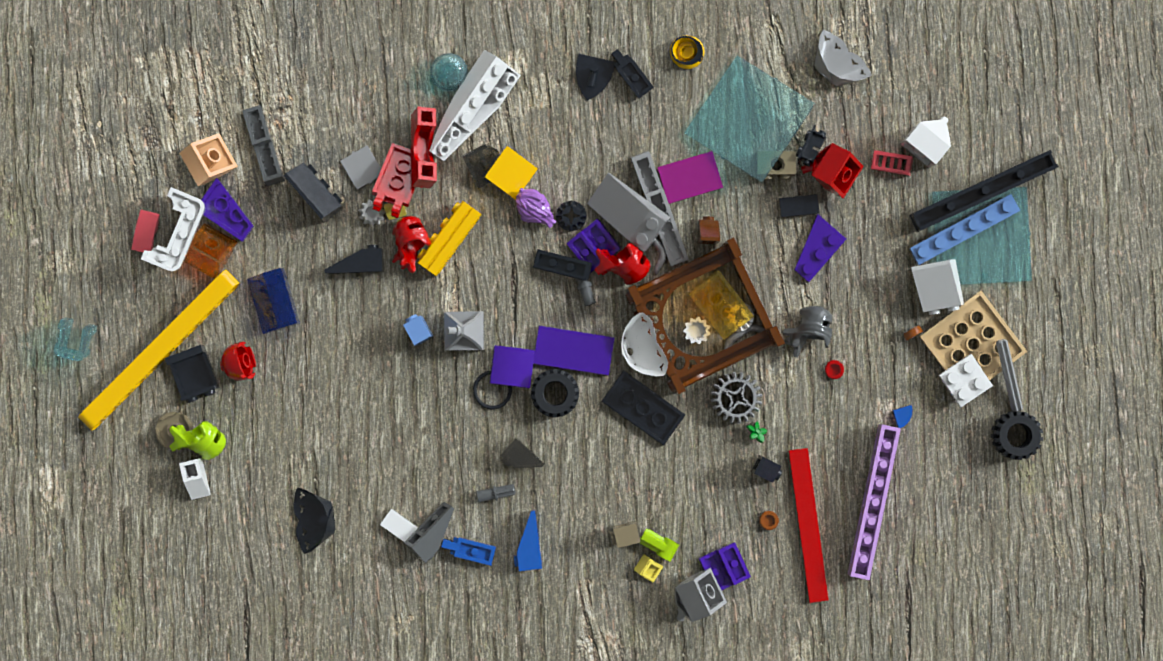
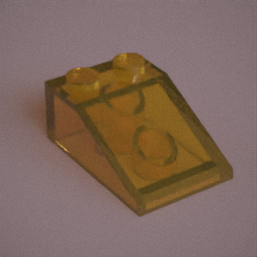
M716 270L687 293L723 340L754 317L719 270Z

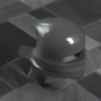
M822 306L804 307L799 310L801 315L799 325L796 328L784 329L783 335L790 336L786 337L784 342L794 348L793 356L797 358L807 339L824 340L825 348H829L828 345L832 338V329L829 326L832 324L833 316L830 311Z

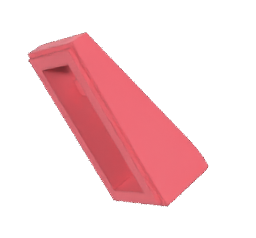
M874 150L871 169L910 176L913 157ZM883 156L882 166L880 167L878 166L879 157ZM887 157H891L889 168H886ZM895 158L899 159L897 169H893ZM903 160H906L905 170H901Z

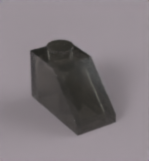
M518 438L501 454L503 457L501 461L509 468L511 466L514 468L542 467L545 464Z

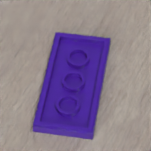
M539 326L533 363L609 375L615 337Z

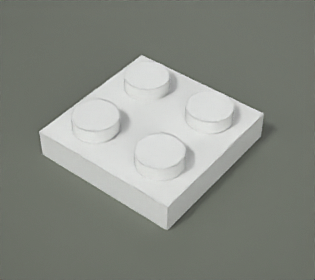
M969 354L938 375L959 407L964 406L993 386L972 354Z

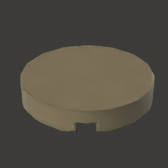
M174 411L160 417L155 428V434L162 446L171 449L169 446L174 442V437L169 430L171 426L176 428L177 425H183L186 431L194 429L193 422L187 415Z

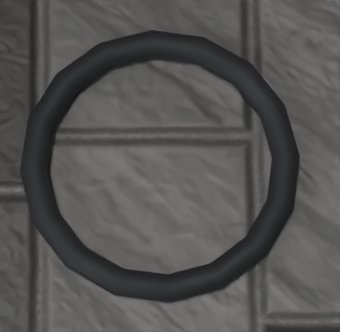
M491 370L485 371L474 382V398L483 408L490 410L499 409L510 400L512 386H508L507 397L502 403L494 406L483 403L477 395V386L484 376L491 374Z

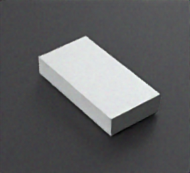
M393 509L389 511L380 524L403 542L418 528Z

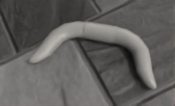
M658 238L652 243L659 252V259L654 269L656 275L666 260L665 249Z
M752 324L745 331L733 333L726 340L724 349L732 346L735 341L750 331L760 333L764 331V328Z

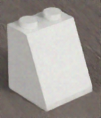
M955 259L911 267L923 312L929 311V315L941 313L940 309L948 308V311L959 310L960 305H964Z

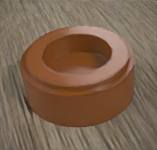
M918 325L904 333L903 336L908 341L922 333L923 330Z
M764 511L759 517V523L764 529L773 530L777 527L779 518L773 511Z

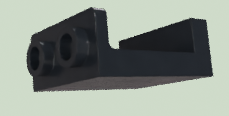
M198 345L164 358L166 364L170 366L181 396L180 401H186L188 404L198 400L197 396L202 394L205 397L216 393L215 389L220 388L204 345Z

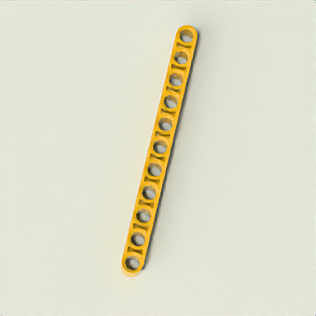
M227 270L220 273L82 411L78 418L91 431L95 430L240 283Z

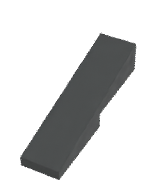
M261 105L242 110L264 183L268 187L285 181Z

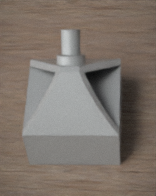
M444 312L445 350H484V312Z
M711 568L691 575L675 587L674 595L678 607V621H684L685 615L691 622L710 616L727 603Z

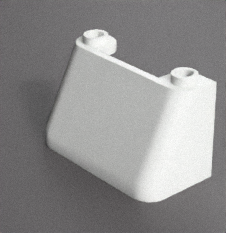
M171 187L167 196L172 199L173 209L181 212L167 248L157 245L152 251L144 250L141 260L168 271H177L181 268L204 214L205 204L199 198Z

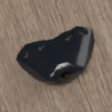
M297 487L294 497V513L299 520L296 535L302 552L306 554L313 551L335 533L334 509L331 501ZM300 505H301L302 507H305V508L303 509V512H302V513H301V507H300Z

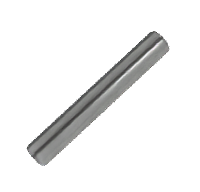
M1001 339L996 342L1011 410L1021 411L1023 406L1008 341Z

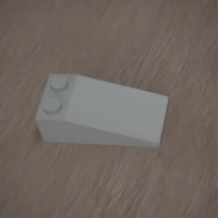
M609 172L587 203L626 239L644 252L650 248L671 218Z

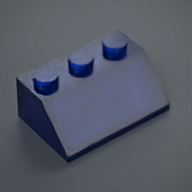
M284 268L264 272L247 279L263 334L300 324Z

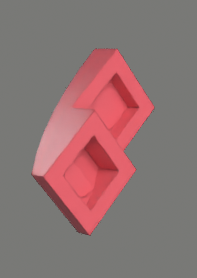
M140 210L131 250L144 252V250L152 251L160 214Z

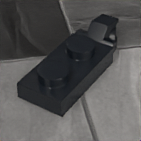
M619 49L612 52L611 55L616 60L614 66L638 100L654 88L632 57H629L628 54L623 56Z

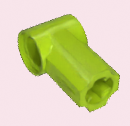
M647 528L640 538V544L656 552L655 554L671 562L679 547V544L673 540L662 537Z

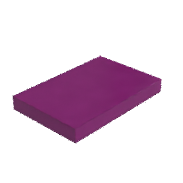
M713 151L657 167L669 204L723 188Z

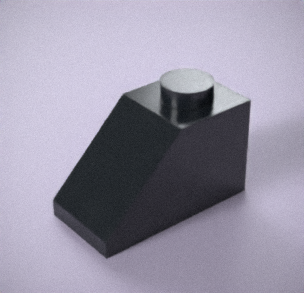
M759 455L751 472L773 483L774 480H779L782 474V470H780L782 466Z

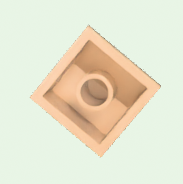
M220 134L193 142L179 153L197 186L212 182L238 167Z

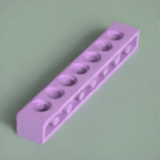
M878 424L848 569V575L851 577L870 580L901 428Z

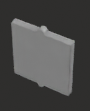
M368 145L356 152L352 151L351 155L340 161L357 190L369 183L372 184L378 178L381 167Z

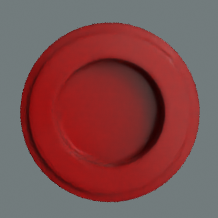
M832 360L826 364L825 373L831 379H839L844 373V366L841 362Z

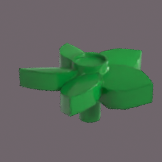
M758 421L754 423V426H746L751 432L749 435L750 440L756 438L758 442H764L763 435L767 430L760 428Z

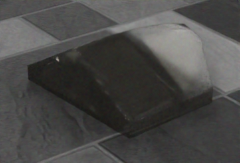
M486 144L462 155L478 189L491 183L485 176L500 156L496 148Z

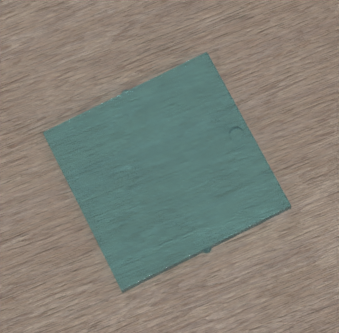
M737 55L684 133L721 156L722 160H727L758 181L763 182L815 106V103L778 81V78H773Z
M1027 187L1012 188L934 224L935 235L1012 194L1020 209L1019 212L936 256V262L956 260L960 285L1032 281L1031 232H1029ZM962 190L932 192L933 204Z

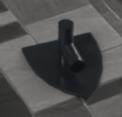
M578 54L576 78L580 91L587 101L597 96L606 88L613 75L616 62Z

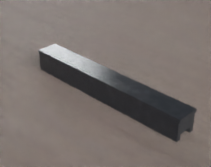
M1052 151L1044 152L910 214L909 217L916 232L1058 168L1059 166L1051 154Z

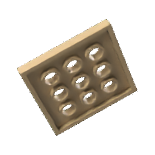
M981 290L965 301L964 305H960L959 310L952 311L919 336L944 371L959 362L953 359L954 351L959 350L962 352L963 358L972 354L989 380L1002 371L999 353L995 350L998 340L1005 339L1008 341L1012 362H1015L1027 352ZM974 312H979L982 316L979 323H975L972 320ZM960 323L966 326L964 334H959L956 330L957 325ZM986 327H990L993 330L991 338H986L983 334ZM944 335H948L951 338V343L948 346H944L941 342V338ZM972 338L978 342V347L974 350L968 346V342ZM982 354H987L990 358L987 365H983L980 362Z

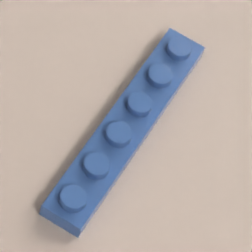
M1012 194L916 244L909 248L917 265H920L1019 212L1020 209Z

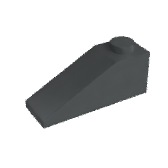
M442 502L404 542L410 551L425 563L434 557L441 545L454 511L451 505Z

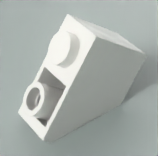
M202 458L179 463L183 482L191 500L211 495Z

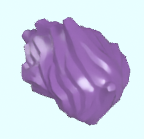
M520 188L515 201L517 210L521 215V220L527 223L546 224L551 228L552 224L556 223V220L553 219L554 216L546 197L535 189Z

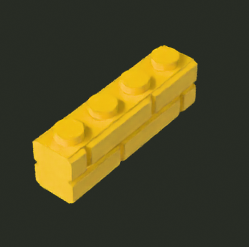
M464 201L461 203L457 202L451 210L453 212L452 216L449 219L446 217L440 225L442 229L439 234L434 233L430 238V247L427 250L423 248L417 256L420 259L417 263L435 276L439 275L482 216L481 213Z

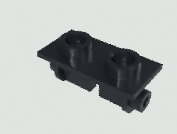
M816 125L813 126L812 130L807 131L804 138L806 142L803 147H799L796 153L798 165L803 161L805 166L810 167L819 153L813 147L821 149L826 140V132L822 130L817 132Z

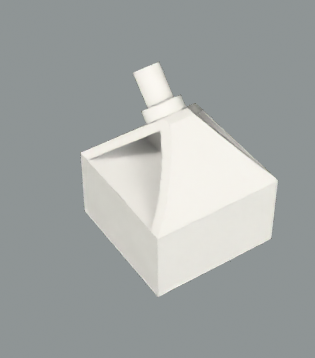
M942 117L940 120L918 123L900 145L927 167H933L951 147L947 128L948 119Z

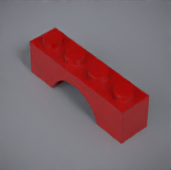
M417 106L411 114L412 187L430 189L437 181V163L434 162L432 152L429 151L436 128V108Z

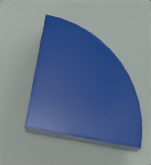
M912 405L892 410L898 428L904 427L910 421Z

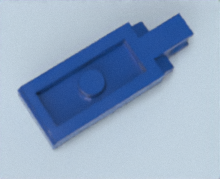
M454 537L453 541L443 539L441 545L442 548L450 549V554L454 555V557L490 566L492 565L496 546L461 537Z

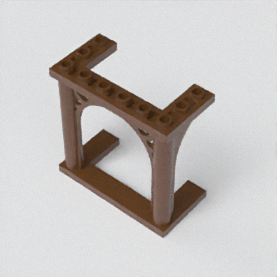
M735 238L727 240L723 244L724 246L638 287L635 285L627 289L628 293L625 294L629 305L633 304L636 309L633 312L634 315L644 313L658 317V323H653V327L660 330L656 333V340L668 360L666 374L669 380L666 382L671 392H676V394L685 392V387L768 347H779L785 344L777 326H772L740 259L742 253ZM728 262H732L764 331L713 355L692 356L682 352L671 343L664 330L663 310L667 299L679 286ZM661 293H663L664 299L661 301L660 299L654 297V295L658 294L659 296ZM654 301L659 304L660 309L657 312H651L646 308V303ZM660 334H664L665 338L663 340L659 338ZM669 349H672L675 353L671 362L669 360L670 353H667ZM683 356L685 365L682 369L677 370L674 366L677 357ZM689 360H694L696 364L691 365L692 368L688 369Z

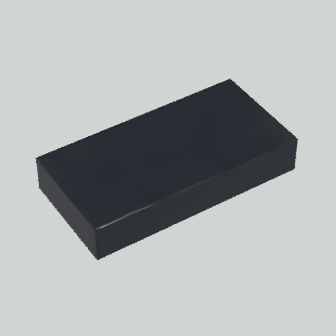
M818 194L779 198L781 218L819 214Z

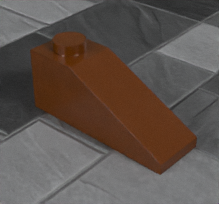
M703 216V220L699 219L697 244L716 245L720 242L719 220H714V217Z

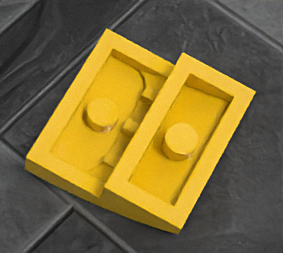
M506 146L485 178L516 200L520 188H525L538 169L510 147Z

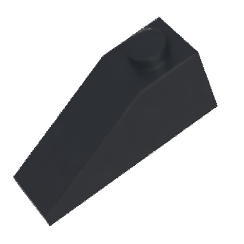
M367 245V249L355 252L324 269L325 274L384 272L383 249L379 248L378 245Z

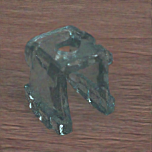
M64 317L60 319L57 329H60L59 340L54 347V353L62 358L81 361L89 356L91 352L89 349L92 335L96 334L98 326L89 324L83 328L78 351L67 348L74 319Z

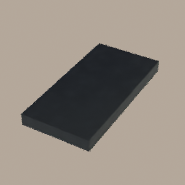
M624 370L601 401L663 446L686 415Z

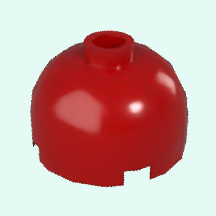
M238 342L228 346L224 350L220 361L221 370L235 381L252 379L256 373H252L253 368L256 367L255 357L250 346L246 347L244 345L246 342Z

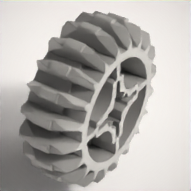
M732 372L731 379L728 374H725L726 381L719 378L718 381L721 385H713L718 391H711L712 395H716V398L710 399L711 402H717V405H714L712 408L720 409L716 413L717 416L724 413L722 420L725 421L729 416L730 423H733L734 418H737V423L740 424L741 417H743L745 422L748 421V414L752 418L755 417L751 412L752 410L759 412L760 409L755 407V405L762 404V401L757 400V397H762V394H756V391L761 388L760 386L753 387L757 382L756 380L748 382L751 377L750 375L743 379V373L740 372L739 378H736V372ZM742 382L735 391L725 388L729 383ZM746 386H748L752 394L751 402L744 398ZM728 392L731 394H737L738 392H740L741 396L739 397H741V400H743L745 403H743L742 401H736L735 403H733V398H731L732 396L729 395ZM721 393L729 398L727 409L721 403ZM739 404L748 407V409L742 413H731L733 409Z

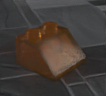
M204 223L194 235L184 262L215 279L226 265L237 245V241Z

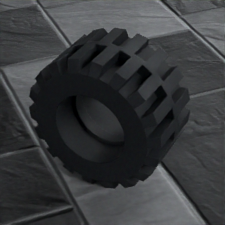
M547 370L541 373L533 382L531 399L538 411L545 416L562 417L570 413L578 402V384L573 376L563 370ZM551 382H559L566 388V398L560 404H550L544 397V389Z
M1010 411L1007 414H1002L1000 419H996V424L991 429L993 430V434H991L993 446H996L997 452L1010 459L1022 460L1030 458V455H1035L1037 453L1036 450L1042 446L1040 441H1043V437H1041L1043 429L1039 427L1041 425L1039 421H1036L1033 415H1029L1026 412ZM1014 424H1021L1026 430V440L1019 447L1012 446L1007 438L1008 430Z

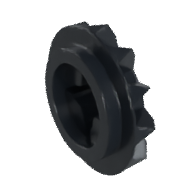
M572 200L561 204L556 213V220L559 226L567 231L580 229L585 224L587 218L585 208L579 202ZM571 208H573L574 214L580 215V217L573 218L572 224H570L568 217L563 216L569 214Z

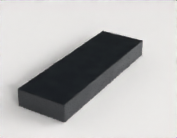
M537 249L533 268L588 282L593 263Z

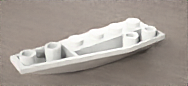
M484 50L448 106L429 151L445 161L500 107L521 75L497 56Z

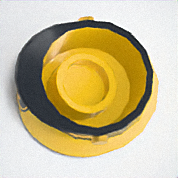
M691 35L680 36L671 44L670 56L677 66L683 69H692L697 67L703 60L704 47L696 37Z

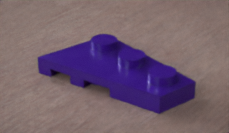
M216 178L201 199L205 204L203 215L244 242L254 225L220 180Z
M819 214L816 215L814 224L794 269L808 283L846 240L842 234Z

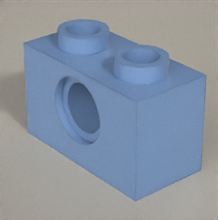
M415 314L406 319L407 323L403 326L414 345L418 346L434 337L423 316Z

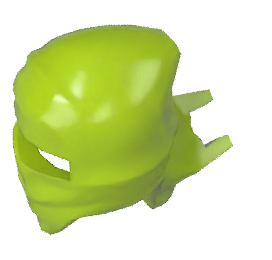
M203 421L191 431H186L183 425H177L176 428L171 426L169 428L170 433L174 437V442L169 446L172 452L177 449L189 448L201 455L203 460H211L221 454L226 446L225 435L208 421Z

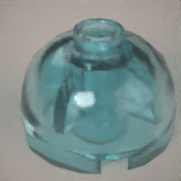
M445 53L433 61L430 69L431 79L440 90L456 91L464 82L468 74V67L464 59L459 55Z

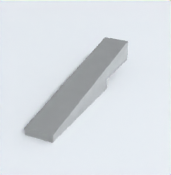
M646 151L630 157L645 199L671 217L659 233L670 266L689 260L650 152Z

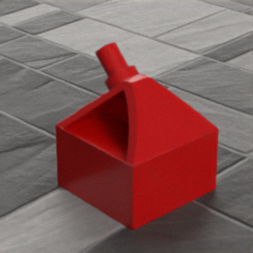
M831 143L818 153L810 167L804 165L801 166L803 174L812 171V176L827 191L844 199L864 166L850 151Z

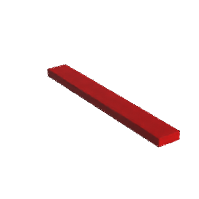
M808 448L788 450L809 603L828 601Z

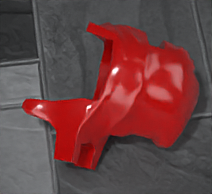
M405 216L396 222L392 230V235L395 236L396 240L395 244L398 247L392 262L395 263L399 260L401 269L407 267L409 272L414 273L416 271L417 251L423 248L425 244L430 247L431 240L418 217Z
M628 243L623 250L614 256L610 255L608 250L596 249V255L600 259V264L594 270L598 275H605L612 271L619 275L626 285H632L645 278L650 270V261L632 243Z

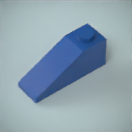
M531 510L517 555L514 556L515 567H519V571L542 569L535 510Z

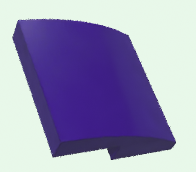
M599 218L566 243L579 260L593 263L590 273L600 264V259L596 255L597 248L608 250L610 255H614L622 249Z
M495 345L489 384L529 389L535 350Z
M735 542L698 558L703 570L711 568L721 591L751 577Z

